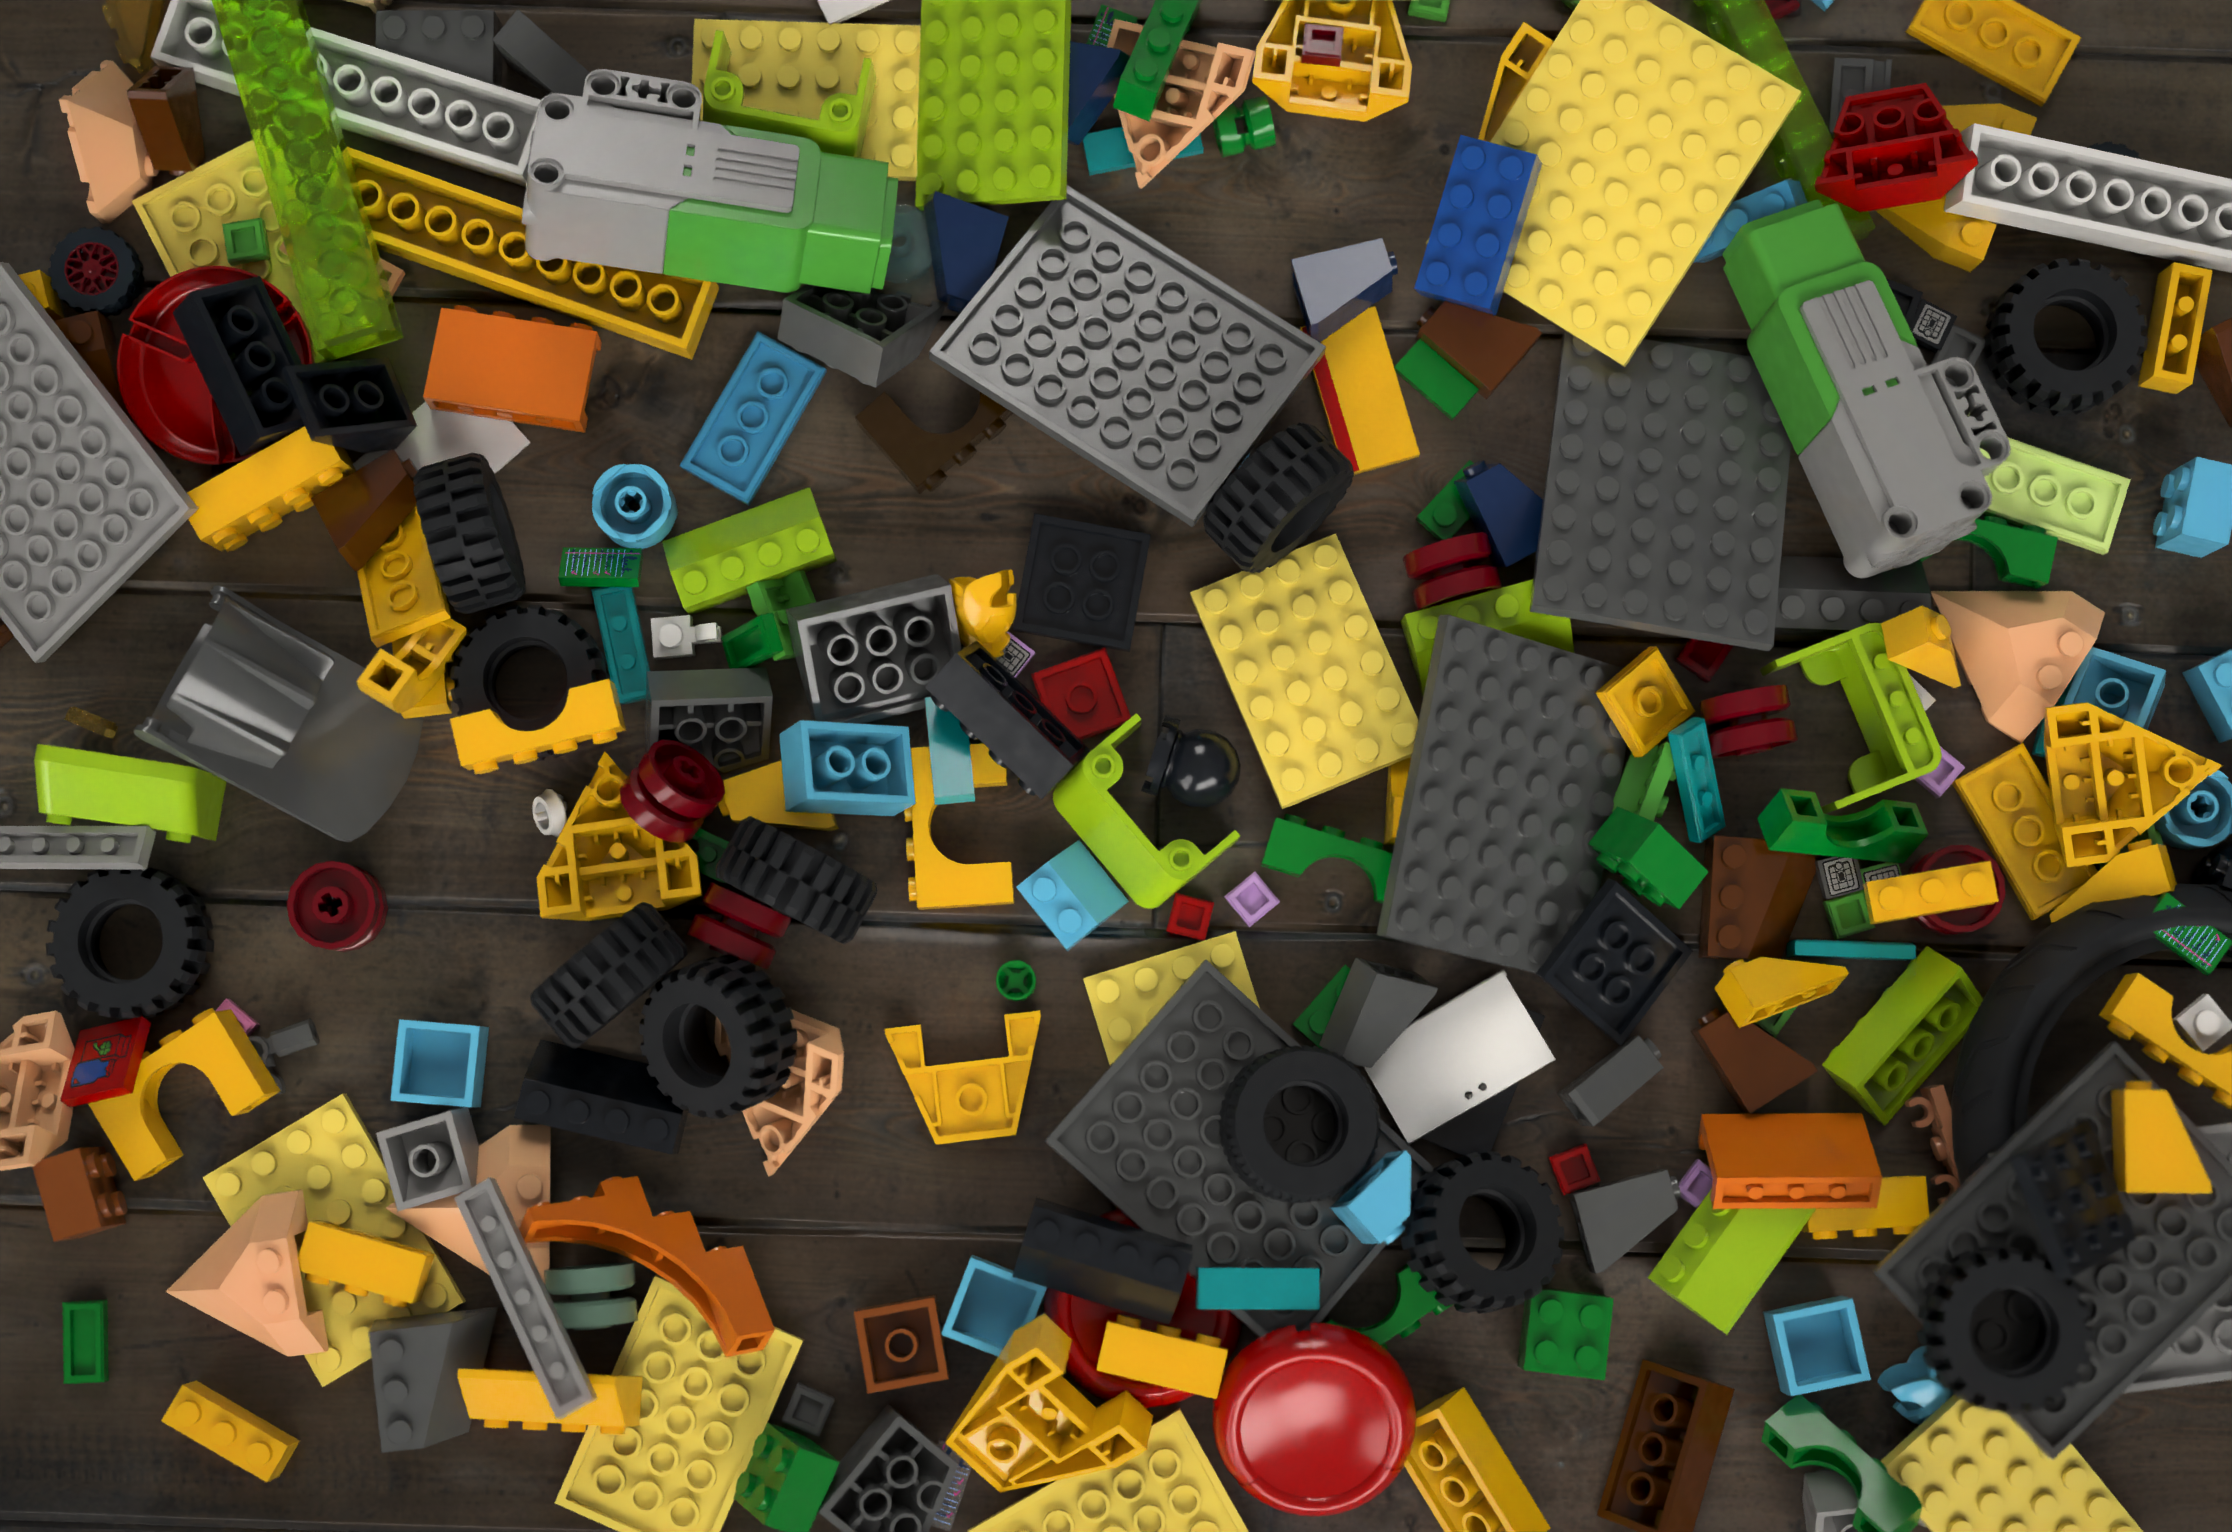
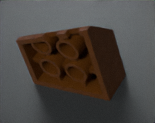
M1715 835L1705 840L1704 867L1709 872L1704 877L1702 886L1698 958L1735 961L1739 959L1751 961L1759 957L1781 959L1816 873L1815 860L1821 858L1822 855L1772 851L1768 849L1765 839Z

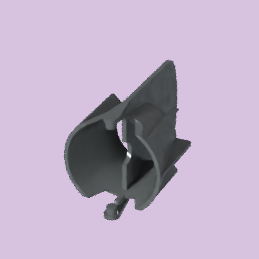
M213 586L210 591L213 597L209 605L214 610L219 611L212 625L205 623L174 673L152 716L146 717L142 725H137L134 729V734L141 740L201 767L339 841L351 842L365 835L390 808L407 781L418 751L424 721L423 717L404 719L401 713L393 711L359 689L357 680L366 668L280 622L233 591L223 586Z

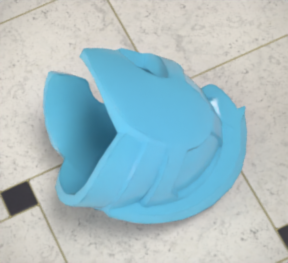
M1925 1346L1915 1349L1909 1356L1907 1363H1898L1889 1367L1878 1378V1384L1882 1389L1892 1392L1900 1400V1403L1897 1401L1892 1407L1900 1415L1917 1425H1921L1954 1395L1951 1389L1944 1387L1935 1378L1937 1375L1935 1369L1927 1366L1922 1356L1927 1352Z

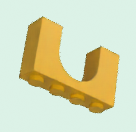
M984 743L970 744L974 788L1008 786L1007 767H1001L990 757L988 753L990 749ZM929 747L911 748L916 804L904 810L905 822L912 821L913 837L906 838L907 861L915 862V877H908L909 900L917 901V908L919 910L1014 904L1011 862L962 864L946 858L936 848L931 835V820L938 805H935L930 749Z
M214 1008L205 1010L191 1020L194 1026L185 1032L177 1030L165 1036L159 1041L162 1047L152 1054L149 1051L143 1052L132 1094L88 1103L134 1181L152 1177L184 1156L163 1121L158 1108L160 1084L167 1072L175 1065L185 1063L201 1070L213 1084L231 1116L248 1113L281 1091L231 1009L216 1012Z

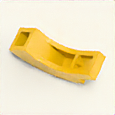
M449 618L413 633L407 643L394 656L380 648L358 678L357 684L359 689L397 713L409 710L432 689L444 674L446 662L467 635L466 627Z

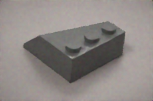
M805 285L784 298L777 339L792 346L798 352L806 353L823 361L828 367L839 369L857 378L859 382L876 388L918 358L942 316L946 304L932 300L929 307L911 302L912 295L897 291L893 295L879 293L875 291V288H871L870 294Z
M767 667L647 671L645 751L647 752L653 743L662 739L678 741L705 756L722 773L768 760L773 694Z
M498 1307L374 1321L369 1331L382 1453L425 1448L469 1432L472 1419L469 1418L457 1378L458 1369L484 1368Z
M888 1403L840 1461L818 1513L842 1532H929L936 1512L940 1511L959 1464Z

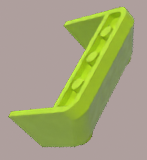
M716 30L704 85V122L805 137L816 142L821 152L861 157L876 83L872 59L864 58L856 95L836 93L829 96L822 105L819 120L742 106L744 99L743 84L735 74L727 72L731 50L724 31Z
M1880 623L1865 624L1778 658L1760 669L1762 676H1765L1799 662L1804 676L1811 683L1825 686L1840 680L1870 754L1856 759L1849 767L1848 781L1854 794L1822 806L1824 814L1934 771L1940 764L1942 757L1941 748L1907 668L1888 660Z
M1136 713L1091 750L1054 789L1053 802L1061 816L1135 904L1144 909H1154L1161 906L1239 840L1240 835L1234 830L1205 856L1194 843L1185 839L1174 840L1160 851L1155 848L1107 791L1119 781L1123 773L1122 758L1114 748L1141 727L1142 719Z
M37 744L34 766L39 813L47 815L46 822L71 826L72 818L88 819L129 826H149L151 829L167 832L165 840L190 843L191 836L216 841L227 782L218 776L199 768Z

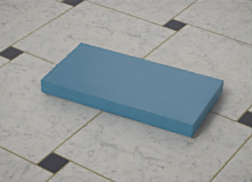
M757 331L682 460L680 467L750 506L827 372L826 368Z

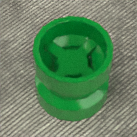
M1019 960L1008 961L998 970L996 985L999 992L1008 1000H1025L1035 990L1037 983L1036 975L1031 966Z

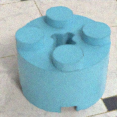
M619 464L604 472L594 485L592 493L593 517L605 534L618 545L626 548H642L643 550L661 542L673 528L678 514L674 494L662 476L651 467L642 464ZM634 500L636 503H639L641 508L637 512L630 510L628 506L630 501Z
M2217 770L2211 776H2207L2191 790L2189 795L2154 823L2155 829L2160 832L2164 843L2181 850H2194L2220 843L2232 834V784L2223 772ZM2191 804L2192 807L2198 808L2197 815H2195V812L2191 810Z

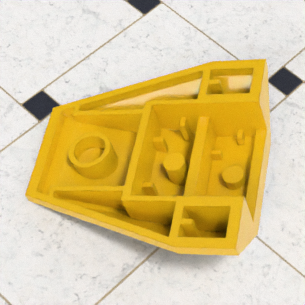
M1283 0L1256 47L1252 83L1287 112L1361 122L1370 120L1408 103L1412 64L1393 1ZM1305 23L1344 27L1340 67L1301 63Z

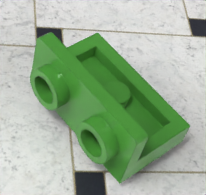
M797 570L782 579L757 581L746 587L755 614L759 616L761 614L773 613L784 650L773 656L774 661L795 658L786 609L816 602L804 570Z
M1664 742L1659 746L1656 745L1643 757H1634L1630 751L1613 799L1614 806L1612 812L1618 806L1654 821L1655 817L1661 819L1669 800L1668 796L1663 795L1669 780L1674 782L1677 778L1669 742Z

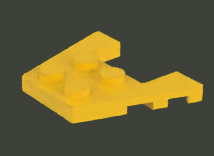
M1040 1010L1004 1015L1009 1056L993 1059L926 1066L921 1025L884 1029L885 1036L891 1045L936 1145L1017 1134L1041 1019Z

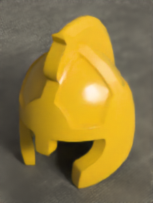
M1002 570L978 579L973 577H954L949 579L960 642L967 647L973 642L978 641L993 657L1003 656V650L1010 642V635L1007 631L1010 629L1017 611L1016 593H1008L1010 587L1014 584L1013 570Z

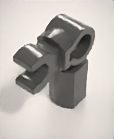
M310 1018L270 1032L269 1038L262 1036L248 1037L281 1090L277 1094L285 1093L286 1085L284 1080L274 1073L273 1068L276 1067L274 1054H277L278 1057H283L318 1045L320 1042L315 1024Z

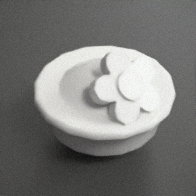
M546 789L533 801V819L541 833L559 837L567 822L566 810L568 809V804L563 801L562 795L556 793L553 789Z

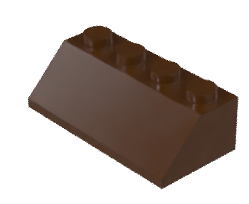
M1643 1359L1597 1516L1637 1532H1693L1735 1389Z

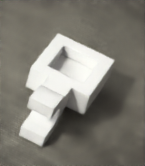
M691 615L651 618L653 658L656 660L695 656V644L722 643V627L717 626L716 622L693 626V617Z

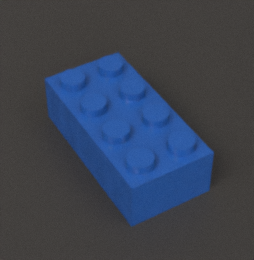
M1460 135L1414 287L1421 296L1443 302L1448 301L1496 316L1542 166V162L1537 154Z

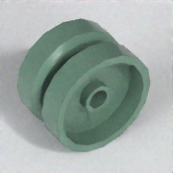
M635 1263L590 1264L544 1270L545 1287L548 1293L553 1295L571 1294V1299L553 1302L565 1328H574V1330L601 1329L612 1327L615 1324L630 1323L638 1320L636 1299L631 1296H611L610 1291L628 1289L636 1283Z

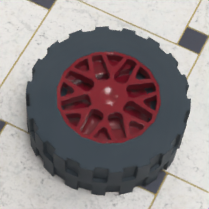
M93 226L91 229L87 227L80 228L75 233L67 234L62 242L59 241L54 254H51L49 260L51 266L48 268V273L52 279L51 286L53 290L72 309L82 314L97 310L107 317L121 314L122 310L131 307L133 300L139 297L141 284H144V276H142V270H144L143 263L138 259L139 255L136 250L122 237L109 229L106 231L101 227Z

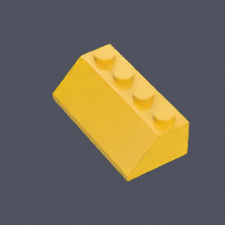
M490 1368L458 1369L457 1378L469 1418L484 1419V1427L508 1428L509 1421H523L522 1429L547 1430L548 1423H562L561 1431L586 1432V1425H600L601 1434H625V1427L639 1426L643 1376L586 1373L598 1399L563 1419H556L534 1371Z
M1465 1387L1434 1400L1416 1412L1415 1437L1410 1455L1407 1456L1404 1466L1444 1532H1547L1551 1528Z

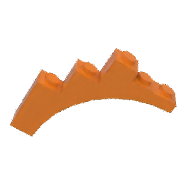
M613 1176L599 1183L594 1196L591 1198L589 1196H578L566 1202L553 1204L550 1202L537 1203L532 1207H528L519 1226V1231L525 1243L559 1241L587 1244L616 1252L648 1267L675 1286L697 1308L713 1330L725 1357L762 1351L775 1330L744 1247L727 1248L726 1246H718L706 1252L691 1211L679 1213L665 1211L653 1217L638 1176L627 1178Z

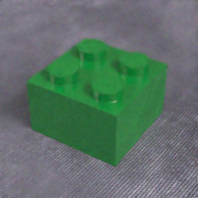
M1618 806L1588 843L1599 854L1596 858L1598 863L1614 874L1618 872L1624 877L1621 884L1627 890L1638 897H1641L1643 894L1659 907L1666 903L1680 909L1709 872L1659 823Z
M1542 1287V1292L1534 1298L1524 1301L1517 1366L1526 1371L1605 1380L1614 1298L1601 1294Z
M767 1422L763 1433L755 1440L753 1455L746 1471L737 1480L736 1493L733 1498L762 1524L783 1532H809L840 1462L810 1438Z

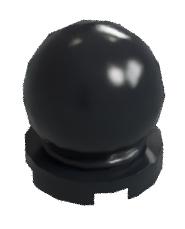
M1165 715L1162 726L1169 728L1168 734L1161 732L1157 738L1146 776L1152 777L1153 781L1145 780L1141 791L1157 796L1159 787H1167L1174 799L1189 807L1207 808L1220 804L1233 793L1239 782L1241 764L1237 750L1226 737L1212 730L1194 729L1183 733L1182 730H1178L1181 720Z

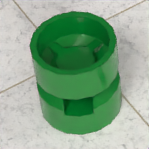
M1265 95L1243 100L1241 107H1237L1232 103L1212 122L1217 146L1222 158L1243 153L1246 146H1251L1254 150L1276 145L1273 118ZM1242 120L1245 133H1237L1235 121Z

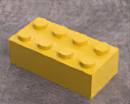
M304 426L187 492L199 508L189 518V521L201 541L220 551L226 549L227 552H230L245 545L248 542L247 536L258 530L266 532L280 525L283 521L281 517L291 511L302 512L314 505L312 497L357 470L344 448L311 441Z

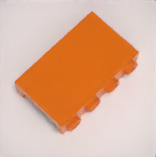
M456 305L454 309L441 307L423 398L430 409L585 433L588 421L585 412L596 351L601 350L602 342L597 331H593L592 327L581 323H571L570 327L555 325L553 321L542 317H533L531 321L516 319V316L503 311H494L492 315L477 313V310L463 305Z
M1862 1113L1701 1114L1698 1145L1699 1149L1706 1150L1713 1178L1710 1197L1713 1209L1877 1208L1882 1174Z

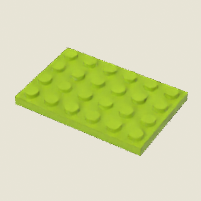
M1071 0L921 1L915 207L924 210L926 198L934 191L977 206L1066 200Z

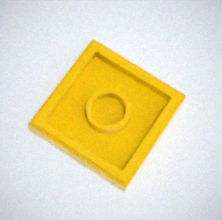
M1657 646L1645 649L1595 692L1634 757L1645 756L1668 736V732L1677 728L1695 712L1694 707Z

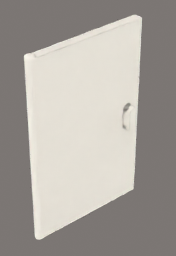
M425 401L412 412L417 427L394 450L403 462L410 458L417 470L423 466L473 452L483 455L488 460L494 474H496L531 442L512 421L430 409ZM390 450L366 452L353 465L356 470H359Z
M1505 970L1495 973L1411 1022L1371 1068L1364 1067L1408 1144L1415 1142L1556 1060L1507 979Z

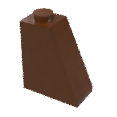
M154 66L127 90L128 100L154 170H167L171 175L181 176L189 171H194L206 159L194 70L192 67Z
M1444 301L1437 310L1431 306L1416 323L1420 327L1416 340H1423L1479 389L1478 393L1486 400L1537 343L1542 334L1536 327L1448 301Z
M2232 317L2215 325L2201 335L2196 367L2230 428L2232 427Z
M394 449L311 498L337 550L355 572L364 567L416 507L417 501L414 495L415 485L413 478L418 470L410 458L403 462Z
M1716 1007L1697 1019L1700 1026L1691 1031L1741 1113H1752L1818 1072L1814 1064L1753 1023L1739 1028L1728 1010L1720 1013Z

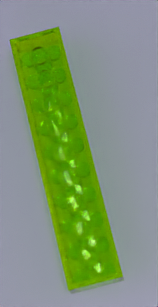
M212 0L316 351L327 361H331L403 339V332L303 0Z

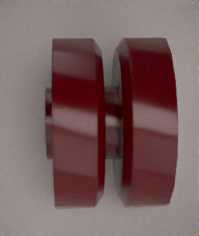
M1471 533L1440 540L1414 550L1402 558L1408 578L1414 580L1429 579L1419 584L1412 592L1417 611L1502 587L1497 567L1490 565L1475 566L1485 561L1492 553L1487 533Z
M1772 685L1712 697L1699 703L1701 715L1705 719L1706 724L1712 726L1729 724L1730 726L1716 730L1708 736L1712 758L1733 755L1737 757L1770 751L1774 747L1798 741L1794 720L1785 717L1767 718V716L1785 711L1791 705L1787 685Z
M663 739L651 745L642 757L639 765L631 771L619 789L620 799L625 810L640 827L655 837L668 842L680 843L691 839L702 826L706 816L714 811L725 794L724 782L720 774L705 756L678 741Z
M1950 845L1921 856L1909 868L1907 875L1991 861L1998 902L1990 905L1913 917V919L1924 929L1939 935L1973 932L1988 925L2000 912L2005 899V878L1997 862L1985 851L1970 845Z
M328 861L314 864L300 873L290 888L287 911L289 922L297 935L310 945L346 952L360 949L376 938L385 925L388 904L385 890L375 876L361 867L337 861ZM341 900L342 906L337 907L339 911L337 914L335 912V904Z
M711 882L702 901L706 907L723 914L721 922L704 914L695 915L687 934L710 944L709 948L725 956H733L738 960L744 959L768 970L776 950L773 945L755 937L758 931L775 938L783 937L791 918Z

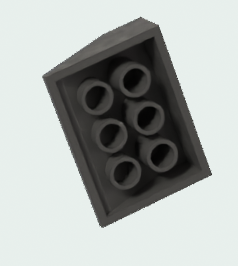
M938 574L786 609L792 647L813 721L863 724L926 708L925 697H930L932 694L925 687L950 659L962 650L951 584Z

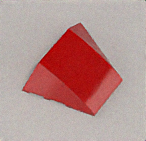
M1926 83L1845 97L1834 128L1832 145L1830 150L1825 153L1824 167L1821 175L1816 178L1814 188L1816 192L1858 212L1938 200L1946 195L1978 164V158L1973 150L1969 151L1962 141V134L1958 129L1953 128L1946 117V111Z

